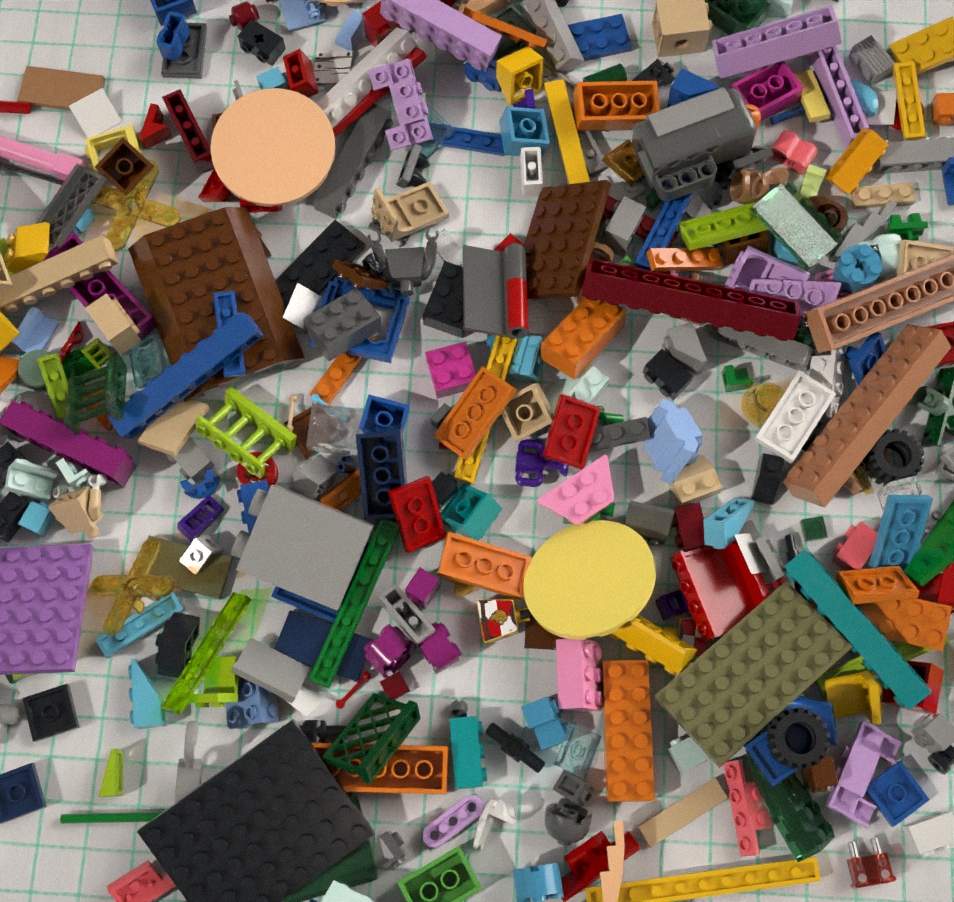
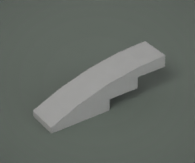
M890 199L881 207L878 213L872 211L864 218L860 225L855 222L850 226L827 261L833 262L847 248L855 246L870 236L886 220L897 203Z

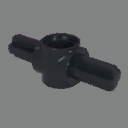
M305 720L299 727L311 743H326L327 739H336L345 729L346 725H327V722L324 720Z
M491 723L486 729L485 733L502 746L500 749L517 763L522 761L536 773H539L545 766V761L530 751V746L514 733L509 735L495 723ZM513 741L519 742L522 746V750L518 754H512L509 751V744Z

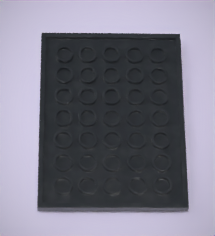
M294 719L137 831L187 902H282L375 835L373 828Z

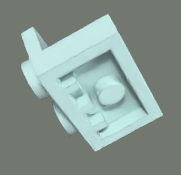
M64 458L56 462L67 482L74 490L85 487L93 488L88 482L91 473L87 469L80 472L72 462L68 464Z
M15 459L8 467L4 490L47 502L50 499L53 479L57 476L58 471L48 466L30 463L26 459Z

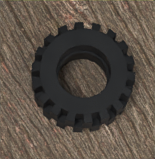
M899 429L886 430L863 459V463H867L864 469L870 472L868 475L870 479L874 477L876 479L875 483L879 485L882 482L884 483L883 487L887 488L890 485L893 488L899 485L903 486L921 471V465L924 464L925 460L921 458L924 455V450L919 449L921 443L914 441L916 438L914 435L908 436V432L905 430L899 433ZM890 448L899 453L903 460V467L895 468L890 466L884 458V449Z
M798 707L782 711L768 725V734H766V739L768 740L767 748L772 752V757L777 759L781 765L787 766V768L808 769L818 765L821 759L825 758L828 754L826 751L830 748L831 744L828 743V738H831L830 732L827 733L826 728L828 726L826 722L823 723L821 721L822 717L818 714L815 715L809 709L805 710ZM793 724L804 726L810 733V746L803 753L792 752L785 743L786 729Z

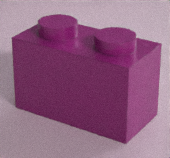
M419 567L405 588L407 598L417 608L422 606L426 609L440 588L439 579Z

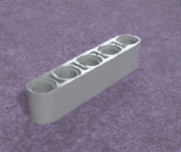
M711 325L708 333L715 340L797 371H806L813 353L811 347L797 341H780L773 336L766 335L761 337L749 331L737 332L733 328L726 326L718 328Z

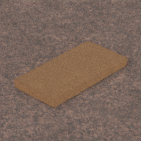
M26 66L17 101L29 102L31 106L71 111L69 105L101 88L103 89L105 78L102 75Z

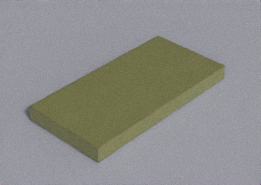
M148 536L135 575L136 578L221 599L233 561L232 556L220 553L211 554L199 573L194 574L180 562L189 545Z

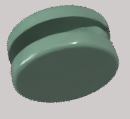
M45 350L28 352L22 357L18 365L20 379L30 389L35 391H47L37 362V358L51 355V353Z

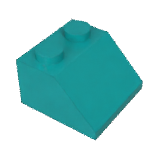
M462 484L441 512V518L446 525L460 535L479 541L503 508L489 494Z

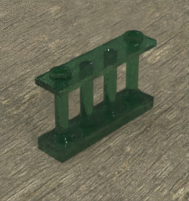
M117 351L109 354V363L103 368L81 376L75 367L70 370L63 421L65 426L71 429L75 436L80 434L81 422L105 413L111 414L115 421L124 418L127 365ZM106 376V379L85 386L87 382ZM106 388L104 392L83 399L85 395ZM105 401L101 406L82 412V409Z

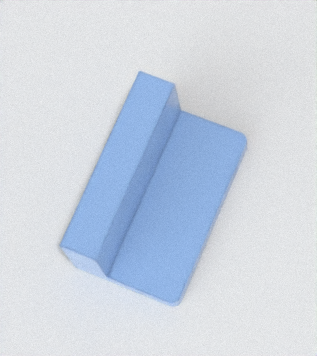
M355 10L351 12L335 39L337 46L354 51L365 33L362 13Z
M31 306L17 329L20 334L11 343L25 353L33 350H44L59 323L44 316L39 309Z

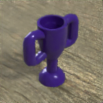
M525 439L518 444L515 480L520 486L538 487L543 483L542 471L544 469L559 470L561 475L567 477L568 465L545 460L542 457L545 447L544 443L539 440ZM524 448H535L539 449V451L537 454H535L532 452H525ZM524 473H536L537 479L522 478V475Z

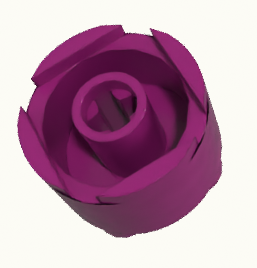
M437 622L431 624L436 632L418 645L427 662L434 668L433 671L436 675L459 661V656L462 655L456 643L450 642L447 638L450 636V633L441 622L439 624Z
M390 624L381 630V635L375 641L371 640L364 647L366 652L365 659L384 678L389 677L386 674L389 671L393 674L397 672L410 659L411 655L409 652L411 648L414 651L416 649V645L398 626L392 627Z

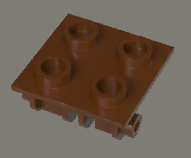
M529 611L530 621L526 622L524 648L556 650V640L567 638L559 637L544 629Z

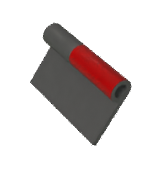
M513 243L507 246L504 252L463 245L464 330L514 339H521L529 334L526 250L524 246Z

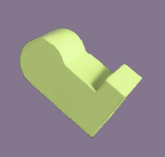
M809 164L800 185L796 203L802 204L807 198L817 196L826 174V169Z

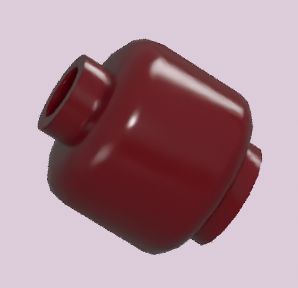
M247 1L231 8V15H229L232 26H236L240 31L243 30L251 19L256 22L260 19L255 5H251Z

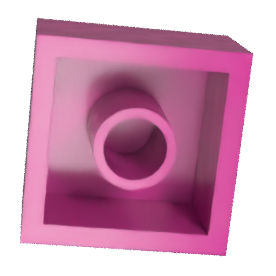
M466 341L425 352L426 362L437 399L464 392L476 376Z

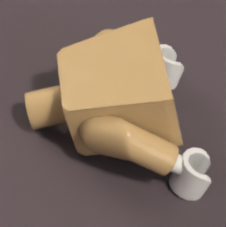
M91 475L88 482L93 486L92 489L85 487L69 492L67 485H58L52 489L51 494L56 500L48 508L55 515L56 520L62 523L69 533L73 534L84 531L88 539H93L100 534L96 526L103 518L101 510L102 490H99V486L106 484V475Z

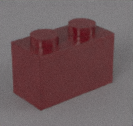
M700 502L674 507L673 510L675 511L671 526L676 529L675 544L677 549L680 548L681 551L687 552L707 546L704 542V517Z

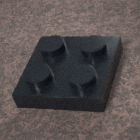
M69 684L23 698L33 742L80 728Z

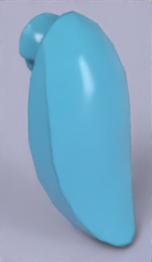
M851 79L850 81L862 112L866 113L869 117L876 115L878 109L876 93L864 83Z

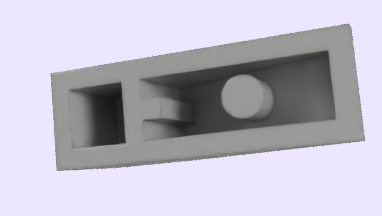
M397 583L378 596L386 612L417 645L436 632L435 628L414 603L407 598V595Z

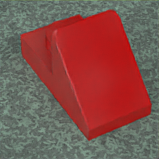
M150 103L139 136V140L145 149H149L172 136L169 127L163 125L164 115L157 104Z

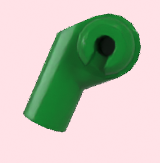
M597 406L601 408L598 421L607 424L624 421L623 415L605 413L603 406Z

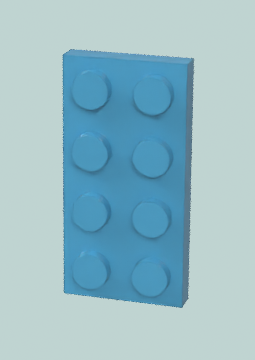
M888 495L868 569L900 566L903 571L906 569L919 550L933 502L932 497L929 495Z

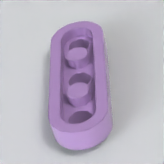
M475 795L466 796L430 823L423 831L425 844L433 848L439 847L478 818L483 812L481 799ZM471 802L476 804V810L470 812L467 808ZM453 816L458 820L455 826L449 824V819ZM432 831L439 833L437 840L431 839L430 834Z

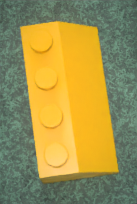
M639 614L631 622L627 621L618 627L617 631L608 634V636L615 640L620 638L627 642L626 646L636 652L638 650L646 654L645 658L653 663L660 662L665 665L664 669L673 675L680 674L685 670L697 652L696 648Z

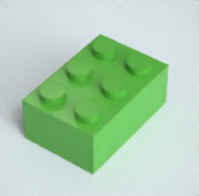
M460 845L397 882L407 902H461L482 889Z

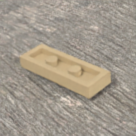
M912 182L857 187L854 192L850 193L853 209L882 207L890 199L897 203L896 206L913 205L916 201Z

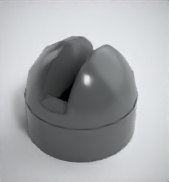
M458 699L454 700L450 705V716L453 718L467 716V703L464 700H461V702Z

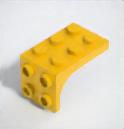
M953 16L891 43L890 47L895 62H915L916 75L944 63L954 61Z

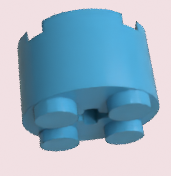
M867 244L849 247L842 253L833 271L834 281L842 283L840 289L852 293L872 286L882 271L881 259L871 246Z
M558 863L513 870L517 902H531V897L533 902L545 901L548 899V895H550V899L564 897Z

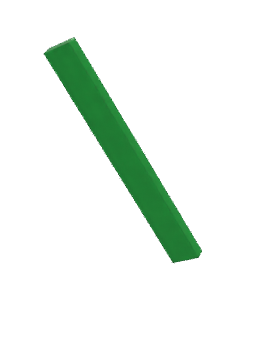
M386 518L380 519L311 672L309 681L330 689L399 534L397 523Z

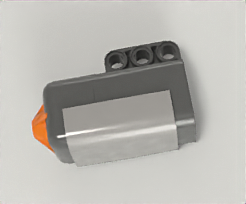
M724 87L647 115L644 121L633 125L632 146L650 188H655L661 200L672 201L711 186L715 181L716 165L746 155L752 149L761 115L756 106L745 103L742 94L737 89L726 90ZM703 172H709L711 175H708V176H707V175H704V174H702V173H703ZM689 179L691 182L685 183L683 180ZM668 186V187H671L672 189H671V190H665V189H663V187Z

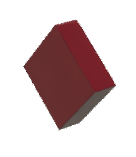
M400 671L380 681L387 697L393 700L410 692Z

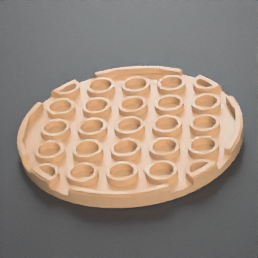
M262 89L242 96L223 112L213 130L211 157L214 168L222 183L240 199L267 207L283 204L289 205L312 194L327 178L334 162L335 138L331 123L326 114L311 99L287 89Z

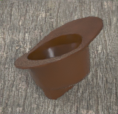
M811 196L803 201L799 209L802 223L822 234L836 235L843 231L847 225L848 214L846 209L841 204L825 197Z

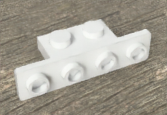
M847 344L832 350L831 355L811 356L809 377L836 393L826 411V418L830 420L841 407L840 398L844 389L842 374L845 372L844 354L847 351Z

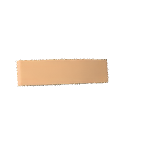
M623 820L613 822L616 846H607L609 871L600 872L603 902H617L619 896L625 847Z

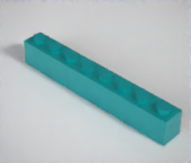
M808 548L804 549L784 566L787 569L785 573L792 582L797 581L802 586V589H800L802 594L808 600L812 598L815 601L817 611L824 618L828 616L833 622L831 625L840 634H843L853 646L851 650L854 653L859 652L864 658L862 662L869 671L874 670L880 676L878 678L880 684L886 690L890 688L895 694L893 698L900 707L904 708L906 706L910 710L932 693L931 688L859 606L852 603L842 587Z

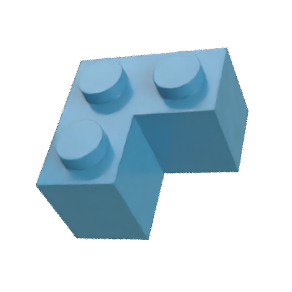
M544 697L521 706L529 729H534L542 751L570 741L569 735H572L570 726L567 721H563L561 716L563 710L558 709V700H555V697Z

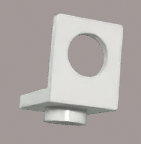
M201 536L194 539L180 559V562L191 572L198 574L211 554L220 552L223 548L210 536Z

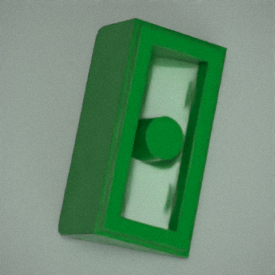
M98 346L89 353L91 356L99 351ZM84 347L71 352L64 358L62 366L67 381L96 369L80 351ZM102 354L95 359L97 363L103 359Z

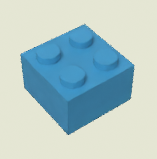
M519 107L505 108L499 120L504 155L520 156L521 148L540 147L541 156L543 157L550 145L545 110Z

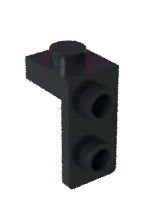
M657 58L632 81H657L658 85L663 80L671 84L676 78L672 74L674 72L673 67L668 62L664 63Z
M723 164L716 165L715 181L720 184L709 202L708 207L710 210H712L714 205H719L723 197L721 195L722 190H727L730 186L731 178L729 177L732 170L726 168ZM704 172V175H711L709 172Z

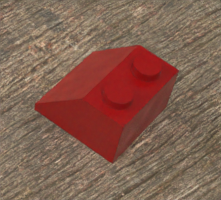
M907 661L932 690L930 695L910 710L935 715L944 670L932 663ZM884 688L881 702L900 707L893 698L895 696L890 688L887 690Z

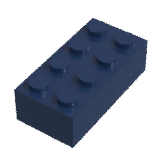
M402 425L358 428L356 444L364 520L395 518L388 491L408 484Z

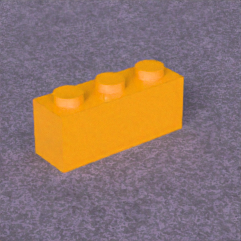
M862 128L824 178L841 193L849 195L857 189L860 180L872 170V165L875 161L884 155L885 149L889 144L872 129Z

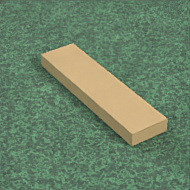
M713 778L639 825L638 829L651 848L725 801L728 797L716 778Z

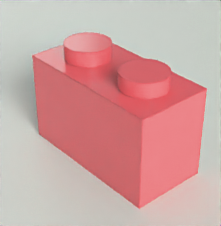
M862 522L856 526L851 525L844 534L847 537L843 543L839 542L832 551L835 555L831 560L845 571L861 569L872 554L877 532Z

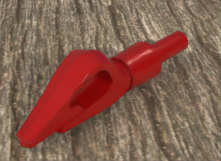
M79 321L67 342L61 348L62 353L59 356L61 363L66 355L70 354L73 345L80 344L83 341V333ZM78 333H80V338H75V336Z

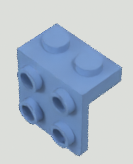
M246 679L238 681V702L225 703L227 726L229 729L280 722L278 697L276 694Z

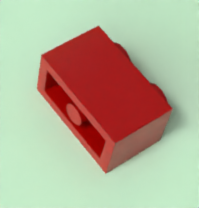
M298 49L283 56L290 90L308 98L318 94L319 91L312 62L305 53Z

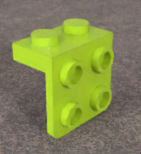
M206 657L204 660L203 694H186V703H195V708L209 707V703H211V707H225L227 702H238V675L231 672L238 657Z

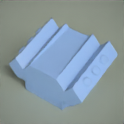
M662 399L657 408L653 410L652 415L648 417L651 440L644 441L646 443L643 450L647 451L653 461V469L663 472L660 480L672 484L685 465L695 463L698 459L699 446L702 445V434L686 407L678 409L674 402Z

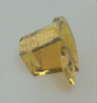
M769 382L750 387L744 393L741 400V410L744 417L750 423L760 428L762 423L772 413L785 390Z

